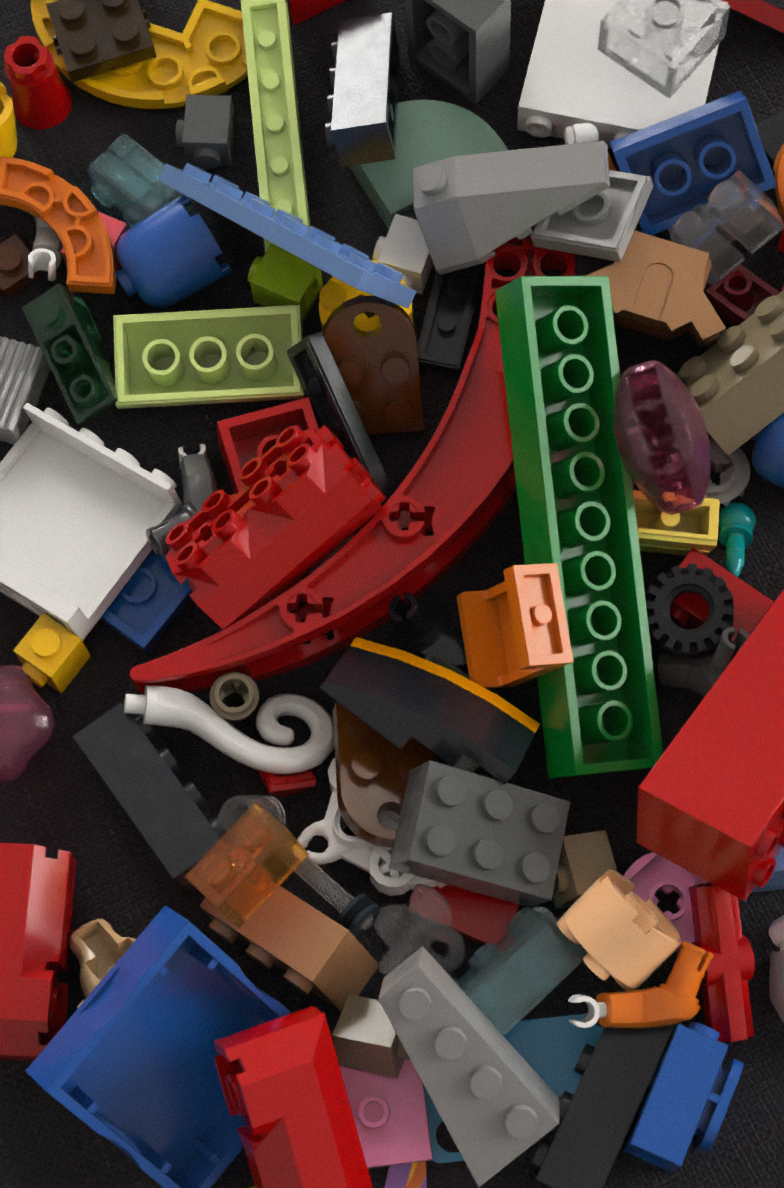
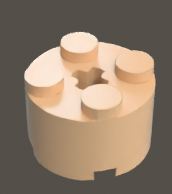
M608 869L557 921V926L568 939L575 944L580 943L588 952L583 957V960L595 975L604 981L612 975L623 989L631 991L639 988L681 945V942L678 941L681 937L671 921L650 898L646 902L632 892L637 886L618 872Z

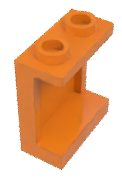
M557 563L513 565L503 570L504 582L488 590L465 591L457 595L466 661L471 681L486 689L514 687L573 663Z

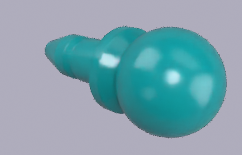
M741 502L729 503L728 507L724 506L719 513L718 525L720 529L719 541L726 547V568L736 577L739 576L744 566L745 548L753 541L752 532L756 525V517L753 510Z

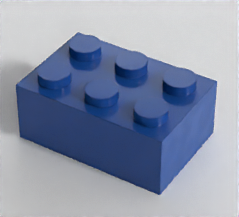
M741 91L609 142L620 172L651 177L653 189L638 221L642 232L648 235H654L777 187L748 101Z

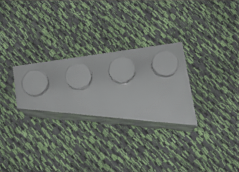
M423 946L383 978L378 1000L475 1182L480 1187L559 1124L560 1099Z

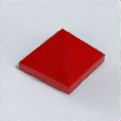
M257 770L269 793L280 798L316 786V778L311 770L296 774H273Z

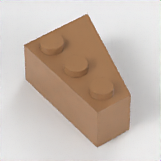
M235 857L236 864L222 874L199 905L213 919L208 927L230 944H233L238 938L248 945L245 952L258 963L268 969L273 964L285 972L283 978L306 995L312 991L342 1013L349 994L358 996L380 965L348 929Z

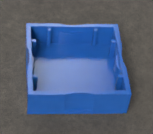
M165 905L26 1069V1072L46 1092L99 1135L106 1137L123 1151L141 1170L163 1188H211L240 1153L243 1142L237 1129L246 1126L243 1116L240 1117L238 1114L231 1116L225 1103L215 1067V1056L221 1054L214 1049V1041L291 1014V1012L279 1001L253 984L243 974L239 965L189 920Z

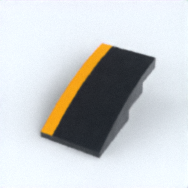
M355 637L320 687L398 748L402 749L407 741L414 737L452 767L465 754L504 785L517 771L540 723L499 695L448 668L404 650Z

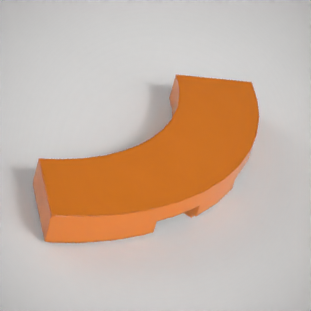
M0 156V205L11 206L29 212L46 223L55 232L62 242L66 254V284L69 291L115 294L117 277L113 245L97 209L88 197L76 185L72 186L66 180L55 175L53 170L18 158Z

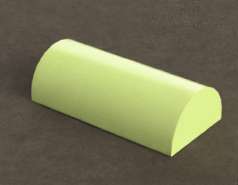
M300 305L113 315L115 397L118 409L290 400L306 397L287 355L288 349L304 339Z

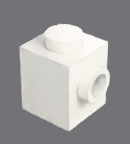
M395 214L387 237L380 236L377 240L373 260L379 261L404 274L402 280L406 285L417 291L416 293L422 294L433 267L431 255L418 220Z

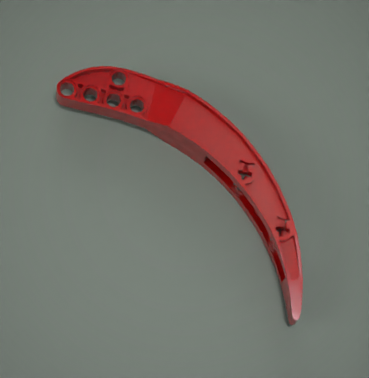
M531 234L522 240L514 237L494 249L496 255L487 260L485 265L478 330L456 389L432 439L401 485L382 506L383 508L338 552L309 576L269 603L212 636L171 654L133 667L130 670V677L140 694H144L146 685L172 687L193 693L211 690L213 683L220 676L230 672L243 673L253 681H258L302 668L350 645L355 637L361 638L391 619L388 613V606L395 596L399 595L405 604L408 605L403 598V593H410L418 599L463 558L488 530L516 488L499 323L496 316L495 291L520 276H546L543 272L552 269L563 273L561 276H575V256L573 253L534 247L530 237ZM502 269H511L517 274L503 277L497 274V272ZM426 531H433V536H426ZM299 602H308L306 605L297 610ZM290 610H292V611L297 610V611L294 612V613H289ZM333 629V639L328 640L327 635H322L324 633H329V631ZM311 640V643H310V644H303V643H305V642Z

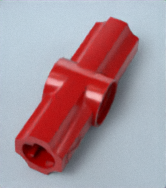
M709 882L689 886L695 942L691 944L714 954L700 983L705 1026L714 1029L720 1034L717 1040L719 1042L747 1040L749 1037L754 1036L748 980H751L754 975L755 958L749 940L746 936L742 935L738 898Z

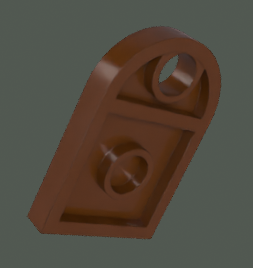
M360 296L342 303L328 317L322 334L368 435L424 430L415 328L409 315L399 305L377 296ZM362 312H373L381 320L376 329L367 332L359 330L353 322L356 316Z
M336 701L332 712L337 800L340 814L349 829L364 841L381 847H393L397 830L383 827L378 820L377 814L381 811L389 810L400 816L409 771L429 760L437 762V755L414 737H411L402 749L398 748Z

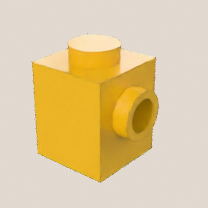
M45 613L39 617L13 650L22 663L19 671L26 678L41 688L47 683L61 694L91 657L81 638Z

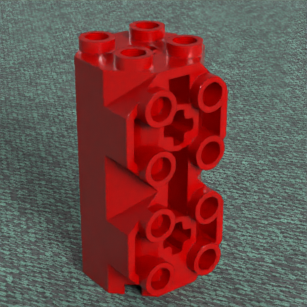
M298 425L287 427L277 437L275 445L261 457L251 459L242 467L238 477L244 484L239 493L228 495L224 490L213 492L204 501L200 511L187 522H181L174 526L168 533L165 542L170 547V550L166 555V560L172 574L180 584L189 578L188 585L193 591L190 597L222 630L289 590L383 508L380 503L386 499V496L372 481L374 479L373 476L356 457L353 459L349 457L342 449L344 447L343 444L326 425L322 426L318 431L314 428L302 431Z

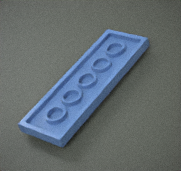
M165 163L158 181L346 284L409 308L417 291L400 283L404 275L401 272L380 262L375 263L368 259L369 256L349 245H342L336 242L335 237L313 226L309 228L302 223L303 220L286 211L277 209L275 213L276 209L270 206V202L246 191L242 198L243 191L238 189L239 186L220 176L214 175L210 182L211 174L189 163H186L183 170Z

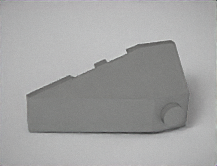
M604 141L460 155L413 168L414 211L435 269L440 275L484 263L496 255L494 249L514 237L522 240L532 234V226L552 214L562 216L610 187L608 146Z

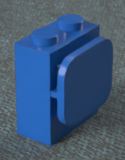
M690 1021L688 1028L678 1024L671 1033L623 1150L624 1152L672 1173L682 1166L695 1131L697 1138L693 1150L704 1154L711 1149L744 1066L743 1062L733 1059L723 1070L721 1064L729 1045L717 1041L720 1035L717 1031L703 1024Z

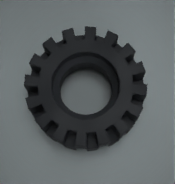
M688 564L686 568H680L677 565L671 567V571L667 574L662 572L656 577L657 582L654 585H650L647 591L646 607L649 632L652 638L658 642L661 648L665 651L667 649L672 651L673 655L676 656L690 655L693 658L699 657V654L707 652V654L711 653L719 644L723 630L733 626L734 604L731 590H728L726 582L721 576L718 578L713 574V570L707 567L704 570L697 568V564ZM695 593L703 597L707 602L709 615L700 627L690 630L683 629L672 621L670 607L674 599L681 594Z

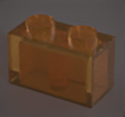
M255 802L185 875V878L239 929L301 864L309 853L287 828L259 803Z

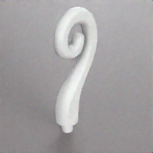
M146 685L144 695L125 694L124 713L142 714L143 724L188 730L235 761L263 772L273 774L305 772L321 765L334 749L333 718L322 705L306 696L290 693L279 694L269 697L260 706L256 716V728L266 742L275 746H281L274 747L251 739L225 718L219 716L212 707L187 691L166 686ZM282 716H293L303 720L311 730L310 739L302 745L286 747L292 744L294 731L285 725H281L277 719Z

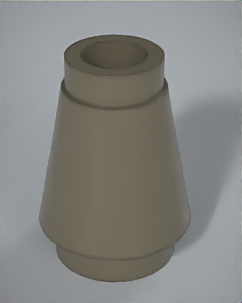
M230 672L220 676L213 683L210 690L212 708L219 716L232 723L244 721L255 710L259 701V691L256 683L249 676L239 672ZM234 699L241 700L244 703L236 708L234 706H227Z

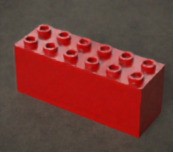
M784 590L638 787L636 843L744 902L756 885L763 888L768 883L777 863V860L774 858L780 849L784 848Z

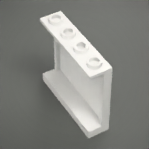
M545 0L518 105L517 130L526 131L535 137L553 136L564 139L566 127L573 126L574 124L590 123L598 130V141H604L611 148L609 143L611 141L704 105L723 31L728 2L719 0Z
M26 403L23 409L32 423L0 462V592L39 616L45 613L83 641L152 550L146 536V530L179 514L183 503L175 491L176 483L162 471L154 469L150 473L141 468L138 460L127 451L117 448L113 452L104 447L103 441L90 430L81 428L78 432L69 427L67 420L53 409L46 408L43 412L33 405Z

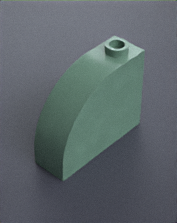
M410 100L398 103L395 159L349 167L389 230L395 214L417 220L414 211L413 168L453 156L508 151L495 130L471 111L458 105L437 100Z

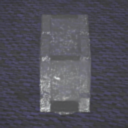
M740 170L713 189L707 197L709 203L705 206L699 203L691 211L681 215L668 230L672 242L710 253L708 258L712 263L707 282L712 286L745 260L744 256L731 245L733 241H739L753 254L780 232L784 226L774 202Z

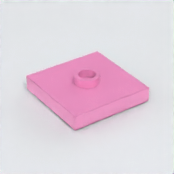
M404 1059L397 1078L339 1066L367 1168L433 1160L424 1084L411 1060Z

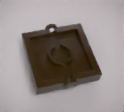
M58 0L46 4L56 34L52 39L58 56L63 55L71 83L156 57L154 45L148 31L151 28L146 10H141L138 0Z

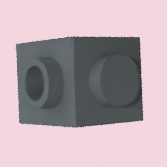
M186 95L184 120H177L176 145L177 147L184 148L187 163L204 169L232 166L236 118L231 96Z

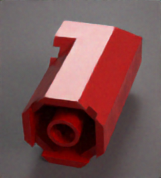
M0 843L1 1060L34 1061L67 1022L69 983H59L58 971L68 972L67 957L77 864L75 857L68 851L58 849V857L53 859L45 857V846Z
M311 1006L214 1041V1049L221 1054L215 1056V1067L225 1103L231 1116L237 1114L240 1117L243 1116L246 1126L238 1128L237 1131L243 1142L255 1188H373L325 1013Z

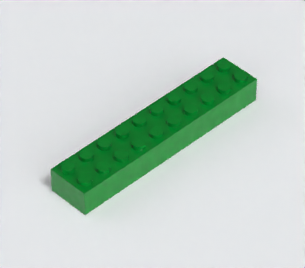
M520 276L496 290L495 296L525 565L557 563L573 656V663L537 677L548 779L653 768L662 756L663 748L609 276Z

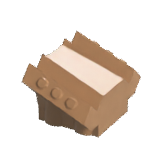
M634 230L621 262L614 261L613 264L586 275L609 276L615 325L668 341L688 332L698 350L717 343L720 335L726 331L725 325L704 293L712 263L708 258L710 253Z

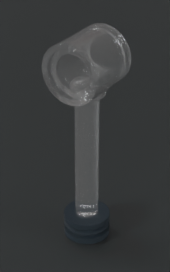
M266 794L239 795L231 797L223 804L218 818L233 838L234 842L231 844L237 846H267L341 913L337 923L348 929L355 938L362 935L372 926L379 915L380 907L373 903L372 900H369V897L364 893L353 898L282 834L286 824V815L282 804L276 798ZM251 810H253L256 817V825L253 830L249 825Z

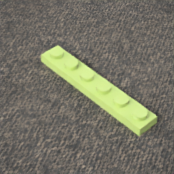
M241 0L260 198L271 203L270 206L276 209L275 213L277 209L286 211L303 220L302 223L310 228L287 0ZM264 239L265 252L267 251L269 245L273 244L272 242Z

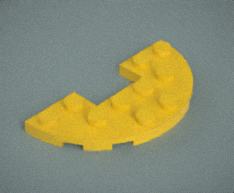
M31 0L32 20L40 43L52 54L56 68L70 80L63 55L58 56L52 39L56 34L46 4L58 0ZM198 0L183 33L150 23L151 28L148 31L154 45L155 58L73 83L86 92L108 102L141 109L182 107L186 105V95H219L248 76L242 11L208 0Z

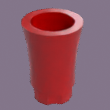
M32 36L19 37L15 43L8 45L4 52V68L11 89L15 117L21 124L31 129L43 130L55 127L69 115L73 104L72 93L61 78L52 54L39 43L38 38Z

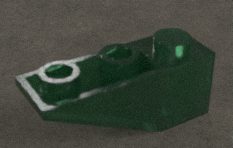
M59 283L21 307L76 423L81 424L118 401L102 336L84 299Z

